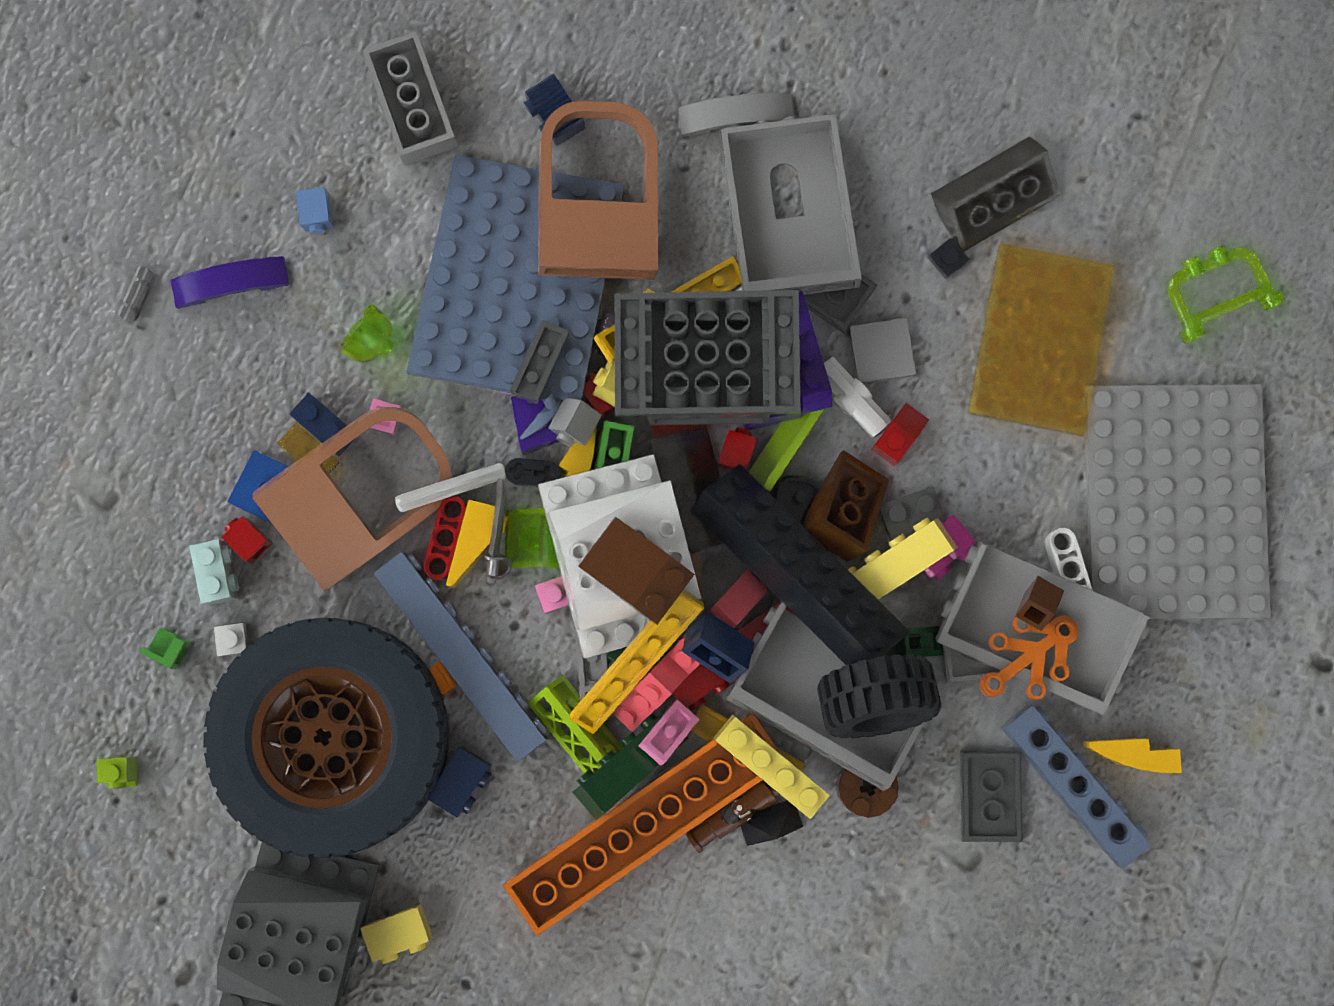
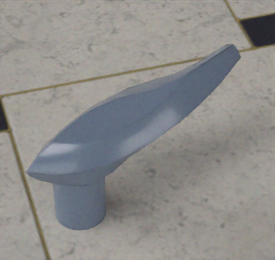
M550 391L543 392L541 400L545 407L520 436L522 440L535 434L553 420L562 401L559 399L555 400Z

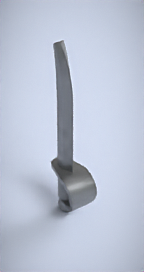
M500 478L497 479V497L489 553L484 554V558L488 560L486 570L488 576H486L485 582L489 586H493L496 584L497 579L507 575L512 567L511 559L499 553L506 510V491L503 480Z

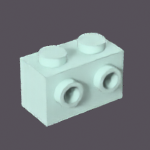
M219 539L190 545L200 603L213 605L238 599L239 583L236 574H233L232 570L233 553L231 547L225 541Z

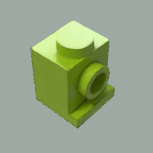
M137 756L97 759V783H106L107 789L138 786Z

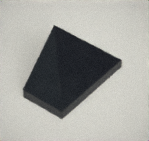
M788 800L769 806L766 809L752 812L754 815L751 819L741 825L747 846L778 839L803 827L798 809Z

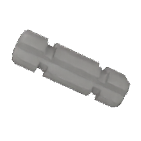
M142 266L137 268L134 275L136 280H132L123 300L125 305H121L118 312V317L127 322L135 320L138 313L136 308H140L149 288L147 283H151L154 276L153 271Z

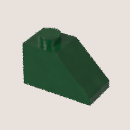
M940 626L907 628L910 631L909 634L887 657L892 655L905 656L907 654L914 655L915 657L943 655L942 644L938 643L935 638Z

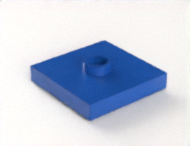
M254 450L227 502L271 523L252 498L253 491L288 468V466Z

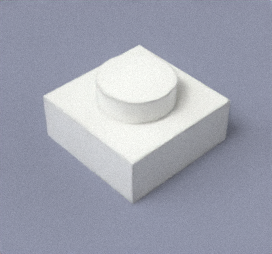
M246 623L214 627L217 656L240 654L248 646Z

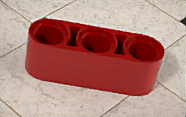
M451 496L442 500L424 562L425 573L437 581H444L448 578L467 504L457 496ZM453 503H459L462 508L460 515L450 518L447 514L448 507ZM445 531H451L454 535V540L449 546H442L439 541L441 534ZM443 559L446 563L445 572L435 575L432 571V565L436 560Z

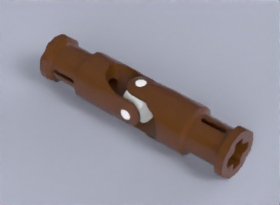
M762 780L750 788L744 796L737 797L708 817L703 823L688 831L686 836L696 851L701 853L704 846L716 838L722 839L751 819L754 815L752 812L766 809L777 802V797L780 794ZM730 806L733 807V812L741 819L736 823L729 824L726 821L725 813Z

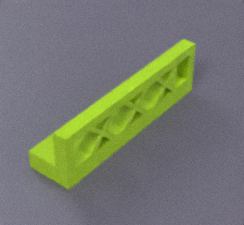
M825 409L805 414L802 412L801 418L781 422L749 471L769 493H771Z
M562 674L531 699L528 705L583 773L589 769L596 772L601 767L598 761L611 750L616 754L623 747L604 724L592 734L570 720V713L580 702V694ZM543 697L552 706V712L546 711L539 702ZM561 723L569 727L571 735L564 733L561 729ZM579 746L586 748L589 752V758L581 754Z

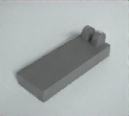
M544 320L541 321L512 384L511 394L516 395L518 399H526L531 404L539 403L569 337V330Z

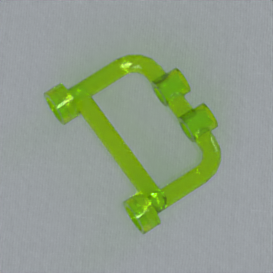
M1222 245L1208 252L1210 258L1200 262L1198 256L1186 260L1182 263L1184 269L1172 275L1168 281L1167 292L1184 328L1179 333L1184 344L1206 335L1202 323L1258 300L1263 311L1272 309L1286 301L1281 290L1274 291L1259 258L1254 252L1241 247L1227 251L1225 246ZM1236 259H1243L1248 263L1259 288L1190 315L1179 291V286L1182 282L1194 279L1212 269L1223 267Z

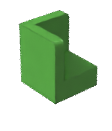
M159 628L149 648L142 647L140 653L170 669H179L192 642L165 628Z

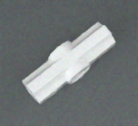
M831 357L824 365L832 392L834 393V401L846 415L852 416L873 439L892 420L872 400V395L866 386L857 378L853 379L834 357Z

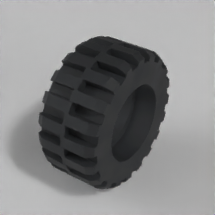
M909 654L905 656L892 655L890 657L882 656L871 660L858 661V663L848 664L840 669H835L829 675H824L817 687L825 729L830 735L845 739L848 737L852 739L875 737L876 735L891 734L892 732H900L910 727L919 726L923 722H928L933 717H936L942 706L933 665L923 656L915 657Z

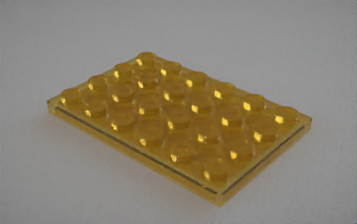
M1002 243L998 245L967 414L1077 436L1084 435L1115 265Z

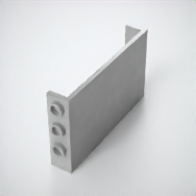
M979 541L977 547L972 545L965 559V562L969 563L964 574H958L953 585V589L957 590L952 601L947 600L940 616L944 617V620L935 637L936 641L999 670L1004 669L1024 652L1010 650L993 651L988 645L991 635L1000 632L1005 634L1007 638L1039 642L1047 636L1046 634L1031 631L1019 634L1012 629V620L1015 618L1025 591L1036 577L1040 576L1064 590L1056 614L1049 622L1058 616H1068L1078 626V636L1073 643L1068 645L1066 665L1069 668V677L1061 682L1053 681L1050 678L1049 670L1054 665V645L1046 651L1043 684L1047 691L1104 715L1114 693L1118 694L1124 685L1125 677H1123V673L1126 667H1131L1136 659L1138 650L1135 648L1139 639H1144L1149 631V616ZM1018 619V628L1024 630L1026 622ZM1065 625L1059 627L1060 634L1067 636L1068 628ZM995 637L993 643L996 647L1000 648L1003 645V640L1000 637ZM1032 663L1016 674L1015 677L1030 683ZM1060 667L1055 668V675L1058 678H1062L1064 675L1063 669Z
M781 602L777 609L771 607L763 621L767 624L763 634L757 632L752 640L754 647L749 669L737 678L726 700L883 791L889 789L899 770L904 771L912 758V755L908 753L913 743L918 745L923 738L926 729L922 726L925 722L919 726L907 728V730L896 731L886 735H876L875 737L855 739L848 737L845 739L830 735L824 726L817 687L824 675H829L831 671L840 669L845 664L797 616L786 611V605Z

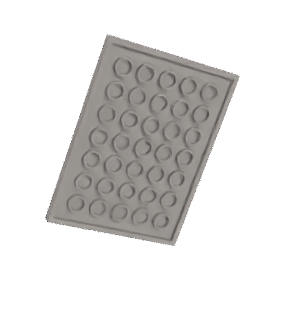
M1262 385L1085 386L1089 580L1093 591L1143 612L1149 616V619L1271 618Z

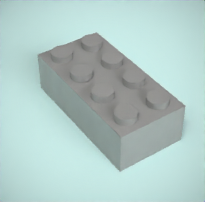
M417 31L362 49L395 145L404 165L406 166L459 147Z

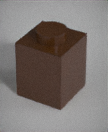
M1037 576L1025 591L1015 617L1042 631L1056 614L1064 590Z

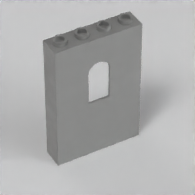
M820 112L806 118L790 116L784 118L783 121L771 122L770 120H760L753 125L731 124L726 128H722L721 147L742 291L799 290V292L803 291V294L807 295L859 288L862 276L836 114L828 115V113ZM785 164L797 171L804 216L776 219L770 183V173L776 166Z

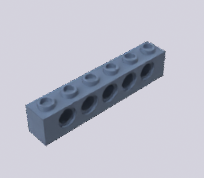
M1026 705L1001 727L1002 731L1115 865L1125 869L1151 846L1145 839L1148 836L1147 832L1139 823L1135 822L1133 824L1126 816L1128 810L1117 798L1114 801L1106 793L1109 788L1099 776L1093 777L1086 769L1089 767L1088 762L1078 752L1073 754L1067 747L1070 743L1069 740L1059 729L1054 731L1047 723L1050 718L1039 706L1034 708L1033 705ZM1037 729H1040L1045 736L1044 742L1040 746H1035L1031 740L1033 732ZM1059 752L1064 758V764L1061 768L1055 769L1051 764V758L1055 753ZM1076 776H1080L1083 780V788L1079 792H1074L1071 788V781ZM1099 799L1103 804V810L1100 814L1094 816L1090 807L1094 800ZM1119 822L1123 829L1122 834L1114 839L1110 834V829L1113 824Z

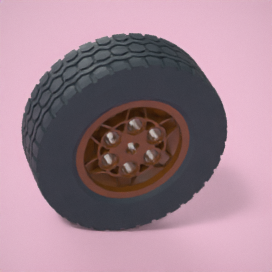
M338 618L305 619L275 628L274 631H269L259 637L255 643L252 642L240 653L241 655L236 657L228 666L227 673H223L216 685L217 691L213 692L208 705L210 711L206 713L204 727H207V732H204L203 747H207V753H204L206 768L210 767L208 775L212 786L217 788L216 795L222 805L227 806L228 809L226 811L236 822L239 821L240 826L250 835H255L256 839L268 846L272 845L277 850L289 854L293 853L297 856H312L315 858L339 857L362 851L394 835L411 822L427 804L430 792H432L443 773L444 764L447 759L449 747L447 710L436 680L426 664L409 646L397 637L377 627ZM311 701H315L319 705V713L314 718L310 717L306 711V707ZM340 703H345L350 710L349 716L345 720L340 719L336 714L337 706ZM294 726L298 727L302 732L301 740L298 743H294L289 738V732ZM322 730L324 732H331L332 737L328 739L330 743L320 741V736L323 735ZM354 730L359 731L363 738L361 745L358 747L352 746L349 742V735ZM307 753L312 755L315 760V765L310 771L306 770L302 765V758ZM335 756H340L345 761V768L341 773L336 772L332 767V760Z

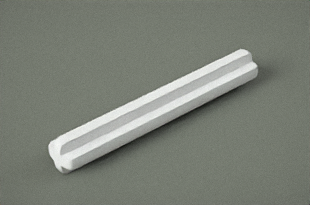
M497 463L395 497L396 506L399 511L405 512L497 482L498 478L503 480L506 478L505 467L503 464Z

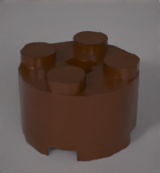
M842 767L835 784L837 796L843 806L854 814L867 818L876 817L890 810L892 805L895 804L899 790L897 776L889 789L883 791L874 786L868 794L865 791H860V786L863 785L862 781L864 779Z

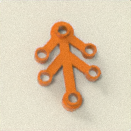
M1058 616L1040 631L1027 623L1024 630L1019 629L1017 626L1019 618L1015 617L1012 620V629L1016 633L1023 634L1031 631L1046 634L1047 636L1039 642L1007 638L1005 634L1000 632L991 635L988 645L993 651L1010 650L1024 653L1000 672H991L984 675L979 682L982 694L987 697L1000 695L1005 689V683L1032 663L1030 683L1026 687V694L1032 700L1043 698L1046 694V687L1043 684L1046 651L1055 645L1054 665L1049 670L1050 678L1056 682L1066 680L1070 673L1066 665L1068 645L1073 643L1078 636L1076 622L1068 616ZM1061 625H1065L1068 628L1067 636L1060 634L1059 627ZM995 637H1000L1003 640L1002 647L999 648L994 645L993 639ZM1056 667L1063 669L1064 675L1062 678H1058L1055 675ZM990 679L997 680L998 688L996 690L989 687ZM1033 685L1039 686L1041 690L1039 696L1032 694L1031 687Z

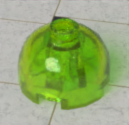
M372 303L368 304L362 311L364 317L352 325L340 345L339 352L356 362L367 363L375 360L379 355L385 357L394 344L390 341L393 332L390 319Z

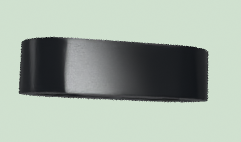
M514 458L506 465L505 475L514 485L538 488V484L545 483V480L542 476H535V471L545 472L546 467H551L552 473H556L555 478H550L549 481L560 479L561 471L551 461ZM517 464H521L523 470L531 471V475L523 474L519 480H516L515 475L511 473V469H516Z

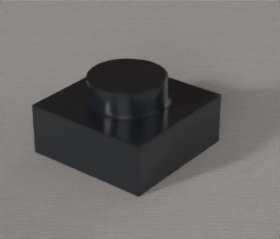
M949 238L928 256V259L945 279L949 278L969 261L968 256L952 238Z

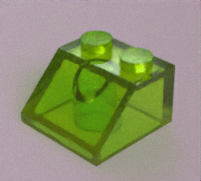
M544 508L507 510L506 516L509 518L506 528L505 556L511 559V569L560 570Z

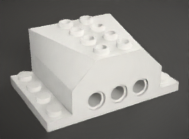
M654 454L538 484L583 658L628 647L649 622L647 618L578 567L579 563L614 517L623 521L695 574L671 481L661 482ZM694 575L684 590L697 599H701L696 576Z

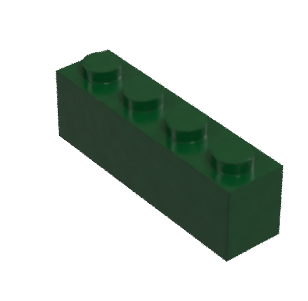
M665 712L658 717L654 713L640 724L643 730L637 736L632 731L619 743L623 747L616 754L611 750L598 761L601 767L596 772L589 769L576 780L580 786L572 793L595 820L612 808L659 765L638 745ZM686 736L677 748H679L689 738Z

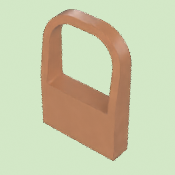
M573 101L562 105L546 120L542 129L539 146L538 275L655 280L658 273V146L652 124L640 111L623 103ZM576 118L613 119L631 126L638 133L644 149L643 203L552 198V138L556 130L565 122Z
M380 407L366 412L253 491L252 498L324 592L434 513L442 500H438L411 509L382 531L374 534L321 464L373 425L383 421H398L411 427L436 459L439 468L438 482L452 478L451 467L445 452L425 424L416 415L407 410L397 407Z

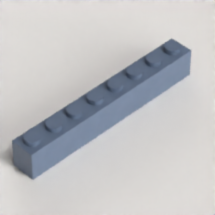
M401 551L373 574L517 762L521 761L548 739L545 736V733L548 732L547 728L538 717L533 720L526 710L530 706L520 694L515 696L509 689L512 683L502 670L497 673L490 663L494 659L484 647L479 649L473 642L476 636L466 623L461 626L456 620L455 616L458 612L448 600L443 603L437 595L441 591L432 578L425 579L419 570L423 567L413 554L407 556L406 553Z

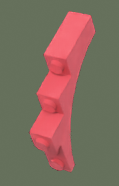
M746 570L708 612L734 629L765 595L768 589ZM686 634L636 685L612 713L631 732L657 709L688 675L700 665V663L682 652Z

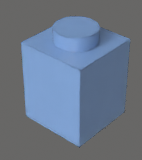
M325 187L296 191L300 226L305 232L317 235L326 233L327 229L334 228L330 194Z

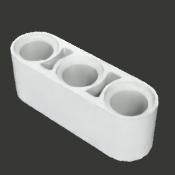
M1059 528L1050 532L1045 539V548L1053 574L1093 591L1075 534L1067 528ZM1057 534L1063 535L1067 540V546L1064 550L1058 549L1054 544V538ZM1067 562L1073 564L1076 569L1075 576L1072 579L1066 577L1063 573V566Z

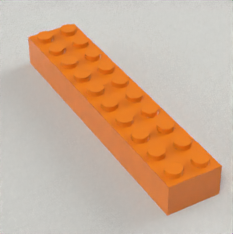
M748 713L739 719L779 752L755 716ZM712 738L610 808L596 820L594 819L505 881L503 887L535 935L538 936L762 781V779Z

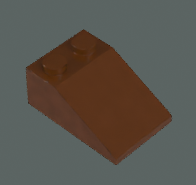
M843 450L838 455L811 503L803 526L828 551L846 562L866 553L871 542L889 479Z
M617 517L612 519L578 565L579 568L657 625L695 575L672 556Z

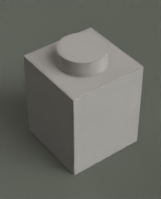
M566 398L562 401L549 429L557 434L556 439L567 446L572 447L573 444L586 446L602 415L582 400Z

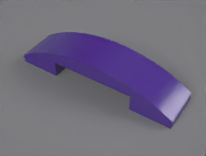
M284 256L221 264L184 274L170 280L177 309L203 304L205 300L255 289L265 291L290 285Z

